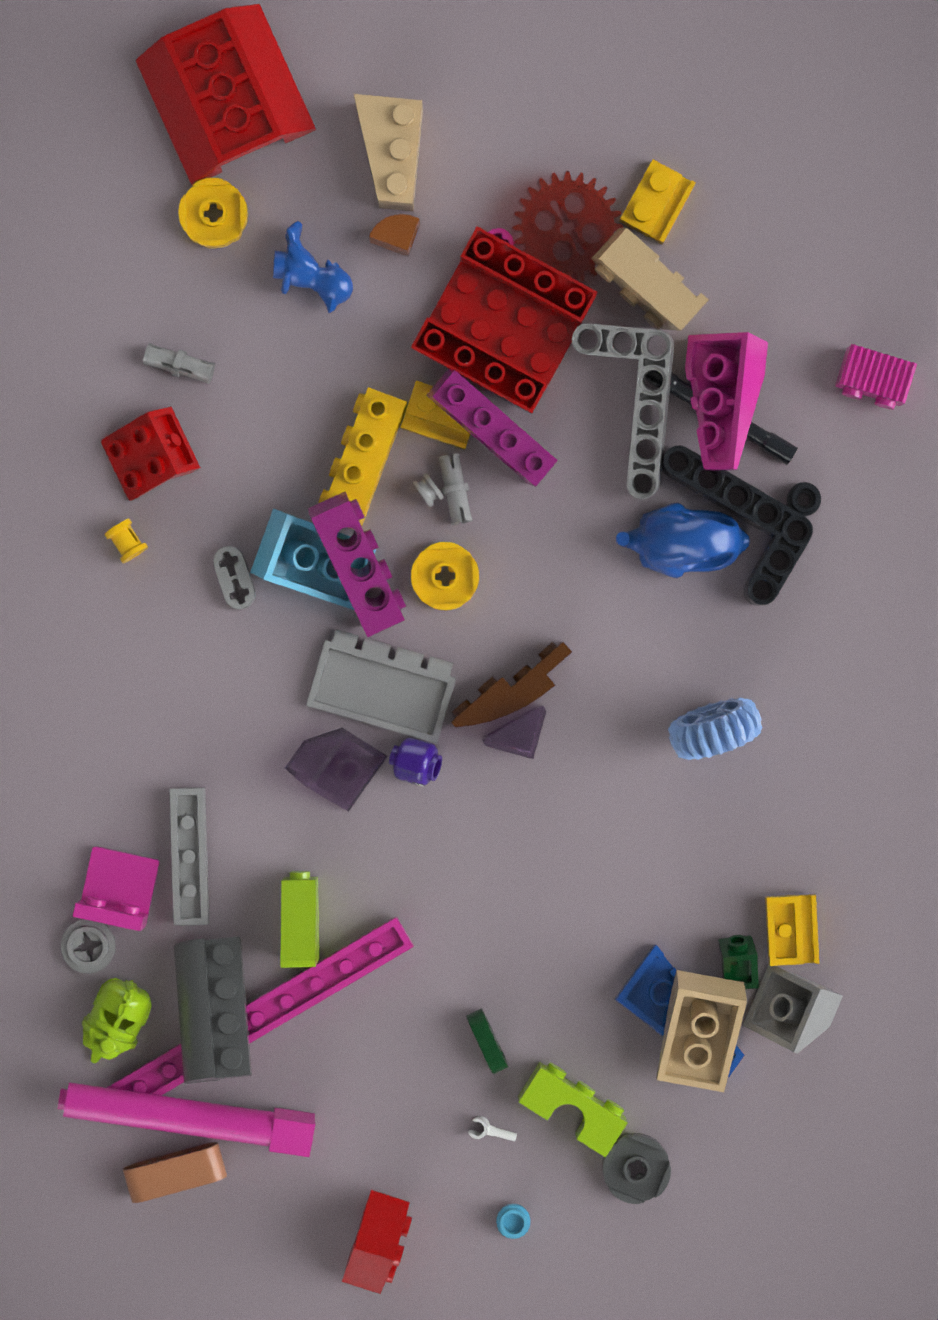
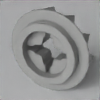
M81 919L70 925L64 932L61 940L62 956L72 969L81 973H96L104 969L111 962L116 952V938L113 936L108 925ZM86 935L89 936L91 941H102L101 944L93 949L94 954L92 956L89 955L87 950H75V948L85 942L84 937Z

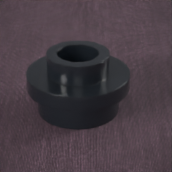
M798 483L787 494L788 507L803 516L814 514L820 507L821 494L818 488L811 483ZM801 493H805L809 497V503L806 506L798 503L797 499Z

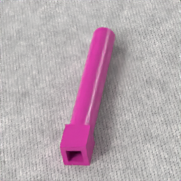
M69 1082L68 1089L61 1088L57 1109L64 1110L63 1117L268 1146L269 1152L310 1157L316 1125L315 1113L275 1107L274 1112L71 1082Z

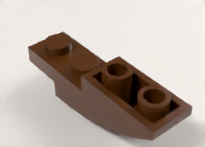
M552 641L538 654L542 659L533 668L526 664L512 677L516 681L512 686L503 677L496 680L492 676L477 689L481 695L475 701L470 703L466 699L452 711L455 718L451 723L455 727L473 726L502 718L526 707L555 686L547 674L569 656L572 651L564 642L557 646Z

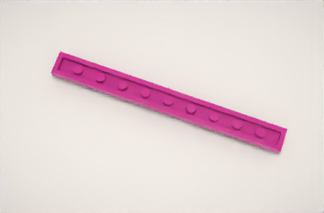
M398 917L390 919L319 961L316 967L307 968L246 1004L249 1044L413 948L414 945ZM181 1043L105 1088L160 1096L184 1082Z

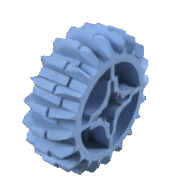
M731 698L725 701L720 700L679 716L668 728L669 739L679 758L688 760H699L703 757L710 758L714 755H722L727 751H733V749L753 741L761 733L762 719L755 703L750 699Z

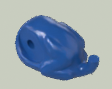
M676 502L644 513L639 527L628 532L618 533L616 543L619 546L637 552L643 567L677 579L686 572H709L728 567L749 547L750 538L731 516L717 511L685 509L684 505Z

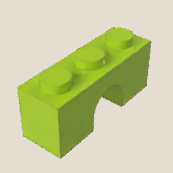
M539 1062L520 1091L518 1102L547 1121L554 1110L561 1105L571 1104L578 1107L583 1113V1119L575 1131L576 1139L606 1158L628 1124L626 1117L623 1115L624 1109L610 1099H607L605 1103L593 1096L596 1091L582 1081H578L577 1084L565 1078L567 1073L559 1066L551 1062L546 1066Z

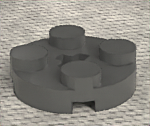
M641 1133L622 1134L619 1136L606 1158L603 1157L602 1161L604 1180L610 1191L616 1198L630 1204L645 1203L644 1201L661 1195L666 1189L671 1176L670 1162L665 1149L656 1139ZM636 1160L642 1161L641 1165L646 1169L644 1174L638 1173L636 1177H632L630 1175L631 1170L627 1167L628 1164L635 1163Z

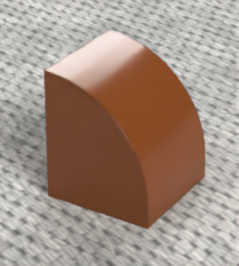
M395 214L386 217L371 231L369 235L370 243L409 257L420 226V219L407 214Z

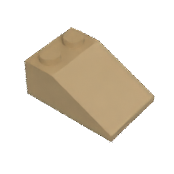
M676 970L668 1005L656 1076L657 1080L719 1092L725 1091L747 1004L744 982Z

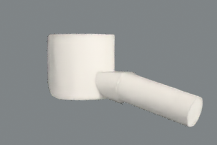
M477 1116L472 1119V1121L480 1122L484 1126V1132L468 1131L469 1135L474 1139H481L485 1135H490L515 1142L517 1133L490 1125L488 1119L484 1116Z

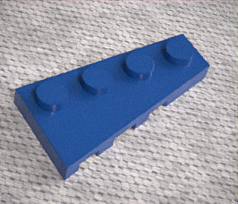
M653 945L614 1000L663 1037L676 968L670 964L657 945ZM737 1045L728 1078L745 1056Z

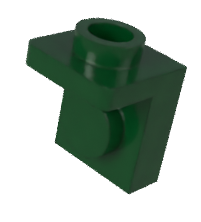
M733 935L729 938L719 939V949L722 957V978L744 982L745 990L759 988L758 954L752 936Z

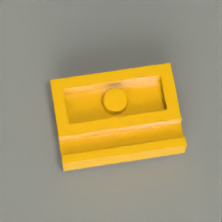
M652 159L619 222L647 237L653 238L663 245L696 182L686 179L680 173Z
M416 380L400 428L465 450L470 433L426 396L432 389V385Z
M816 895L765 896L768 964L770 966L800 965L805 963L819 964Z

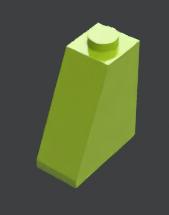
M310 871L289 872L290 877H284L281 880L280 967H316L320 958L318 876L310 877Z

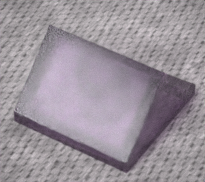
M540 704L483 736L482 741L485 746L533 759L546 715L544 706Z

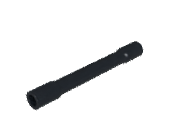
M652 370L645 377V380L658 388L662 386L663 377L660 372ZM672 372L670 393L692 406L690 398L693 397L691 385L681 380ZM751 422L746 439L758 445L764 452L788 465L798 447Z

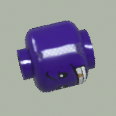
M409 737L404 739L400 746L395 745L389 757V764L393 765L394 776L397 779L417 786H425L430 781L437 779L442 766V756L438 754V749L434 744Z

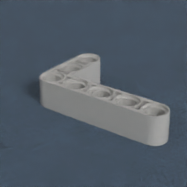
M582 324L575 329L572 335V344L579 353L639 360L627 489L634 498L647 499L659 490L661 482L674 341L667 332L656 329ZM586 330H593L598 337L597 344L592 349H585L581 344V335ZM620 333H627L632 339V345L628 351L622 353L616 349L614 341ZM655 336H662L667 345L664 353L659 356L653 355L648 347L649 341ZM652 370L660 372L663 377L662 386L657 390H651L645 384V377ZM647 405H654L659 411V419L653 425L645 423L642 419V410ZM644 439L651 440L656 446L655 455L650 459L643 458L638 452L639 443ZM639 474H646L652 479V489L647 493L640 492L635 487V479Z

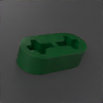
M481 1008L466 1015L491 1072L495 1074L508 1068L507 1060L483 1009Z

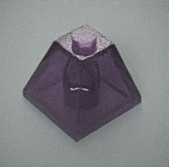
M341 727L304 740L284 769L307 788L349 812L388 756Z

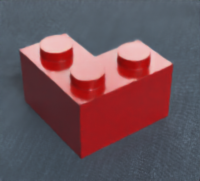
M374 1190L370 1191L357 1235L349 1254L342 1282L381 1294L385 1282L392 1283L396 1268L400 1264L404 1251V1246L399 1245L400 1237H407L412 1217L407 1216L410 1202Z

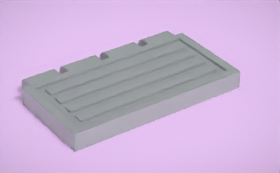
M335 629L332 642L327 640L324 642L306 706L438 743L456 681L455 677L450 676L453 663L430 657L427 669L420 668L424 654L398 647L394 660L389 659L390 644L365 637L362 649L358 650L355 648L359 635Z

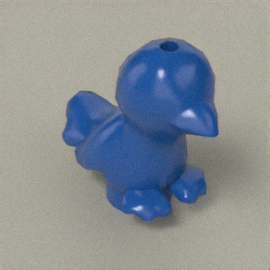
M299 221L294 222L286 229V252H274L273 279H283L282 294H287L290 285L313 289L323 299L328 313H331L338 304L344 303L350 298L353 292L352 279L341 269L337 262L332 264L330 260H327L326 267H320L315 258L302 246L300 240L302 223Z

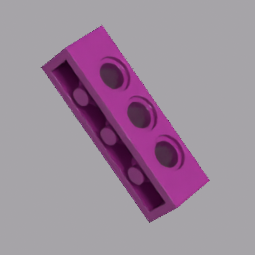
M448 369L427 393L426 396L527 484L536 487L558 461L457 371Z
M345 491L308 508L310 518L367 638L405 621L401 609L405 608L406 604L399 589L397 588L392 591L387 580L393 578L385 559L378 561L373 550L379 548L371 529L364 531L359 520L365 518L357 499L350 501ZM350 527L354 529L353 535L348 539L337 537L338 532L342 528ZM363 557L368 559L366 566L361 569L351 567L352 562L357 558ZM378 587L382 589L380 595L376 598L365 596L370 588Z

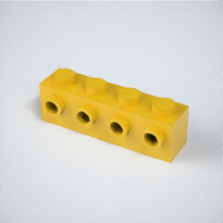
M369 387L365 395L359 393L353 408V412L358 414L353 427L347 425L341 440V444L346 446L341 459L335 457L329 472V477L334 478L329 491L323 489L318 503L346 491L350 501L357 499L366 517L406 411L407 401ZM365 518L359 520L361 526L363 525Z

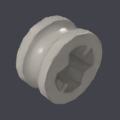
M427 473L423 475L422 481L413 482V485L429 507L434 505L433 501L435 499L441 500L444 498Z

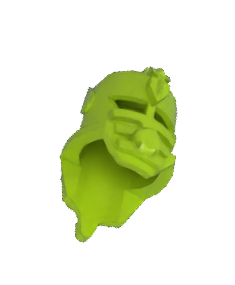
M109 979L101 985L92 1003L94 1006L91 1012L81 1022L83 1026V1045L92 1050L91 1062L94 1064L101 1057L111 1060L129 1049L136 1048L138 1043L136 1037L141 1027L145 1025L152 1007L149 994L137 987L133 980Z

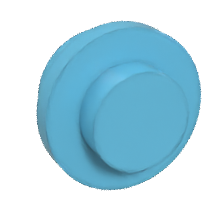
M519 1204L504 1206L498 1212L496 1219L499 1232L510 1239L524 1236L528 1232L531 1223L528 1211Z

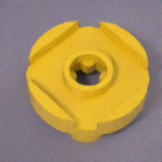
M205 178L197 181L187 191L186 195H183L179 203V220L184 231L193 242L206 248H223L238 241L248 221V208L244 197L237 188L224 179ZM213 204L217 205L219 211H223V215L218 217L216 222H211L209 217H204V211H209L210 205Z
M438 542L427 547L416 558L411 569V583L415 593L423 603L437 610H453L461 607L472 598L479 584V569L475 559L463 547L452 542ZM446 566L449 572L455 573V579L449 581V586H442L440 580H435V574L441 573V567Z

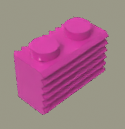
M851 344L846 348L835 387L842 388V395L849 398L861 400L863 395L875 399V405L894 410L895 405L902 406L905 404L917 364Z

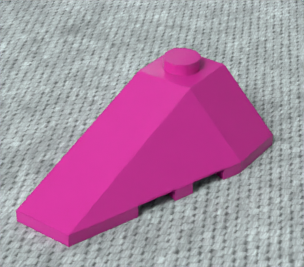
M749 332L688 335L685 372L687 380L691 382L693 397L690 399L692 409L696 410L699 427L696 431L703 469L705 470L738 469L764 380L768 342Z

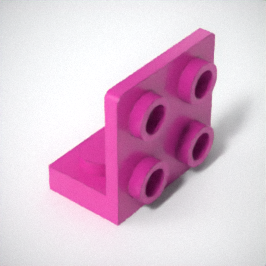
M93 847L82 898L75 903L73 917L136 931L143 930L147 924L160 861L103 847Z

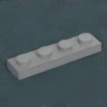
M205 787L170 788L174 926L208 925L209 896Z

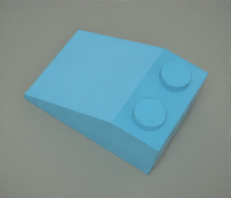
M273 508L250 573L263 580L354 610L313 522ZM338 532L337 537L340 539H348L351 537L341 532ZM363 557L357 558L352 562L351 567L361 569L366 566L368 559Z

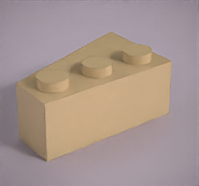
M354 94L379 208L413 211L423 115L422 100Z
M618 228L591 258L598 265L595 271L608 283L613 280L622 289L619 294L626 302L633 307L638 304L646 312L643 317L652 327L657 330L662 328L665 330L681 331L709 299L702 293L695 296L682 283L684 280L683 276L677 271L673 274L659 260L660 256L628 228Z

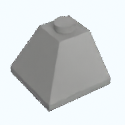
M768 965L743 1026L798 1054L831 1026L843 995L781 967Z

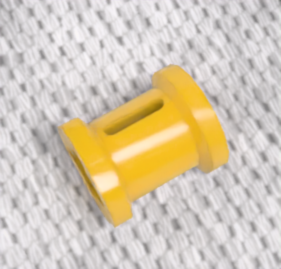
M130 518L120 522L105 533V537L111 539L120 552V560L123 564L148 549V545L142 543L132 529Z

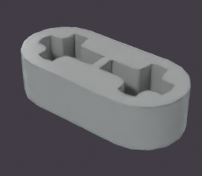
M232 546L223 547L216 552L213 562L224 599L232 608L246 609L253 604L256 597L255 587L246 559L239 549ZM227 552L239 559V562L234 564L236 575L232 577L228 567H221L220 564L221 561L225 560L224 554ZM237 579L242 589L249 590V595L245 596V603L240 604L239 600H232L231 594L235 592L233 581Z

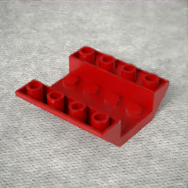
M260 4L222 9L161 37L135 59L191 185L199 180L211 178L222 173V165L282 138L285 144L316 130Z
M476 226L460 256V262L431 316L426 318L411 349L448 369L457 371L466 379L532 414L572 343L573 332L578 326L582 325L598 292Z

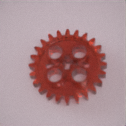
M566 171L562 181H559L554 172L550 175L549 185L540 178L537 181L539 191L532 187L526 190L531 198L530 200L519 199L518 203L524 208V211H515L513 213V217L521 220V224L511 227V231L521 233V237L514 241V245H524L525 249L523 251L571 278L572 275H575L579 282H583L585 278L584 271H587L592 277L597 275L595 271L596 263L591 258L618 228H623V225L614 223V219L622 213L617 210L611 211L610 206L614 204L616 198L605 200L603 196L608 189L606 186L598 191L594 189L596 178L585 184L583 183L584 175L582 172L578 174L574 181L571 180L570 172ZM572 195L580 199L582 204L580 212L571 213L566 209L565 199L567 196ZM551 201H555L558 205L565 223L572 222L575 228L572 229L571 233L584 250L583 255L577 252L568 232L564 234L560 232L563 222L551 207ZM546 213L551 217L552 227L550 230L543 231L536 226L535 217L537 214ZM591 225L598 230L599 238L596 243L585 241L582 236L584 226ZM564 243L567 245L570 251L567 260L560 261L553 255L554 244Z

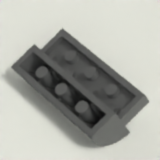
M239 936L210 940L200 938L175 944L174 957L184 1084L252 1076L241 938Z

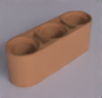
M210 1142L143 1160L123 1168L132 1203H140L222 1180L227 1176L218 1142Z

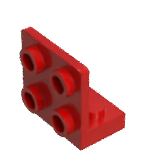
M172 406L146 412L101 440V444L129 501L141 497L170 479L190 474L201 468Z

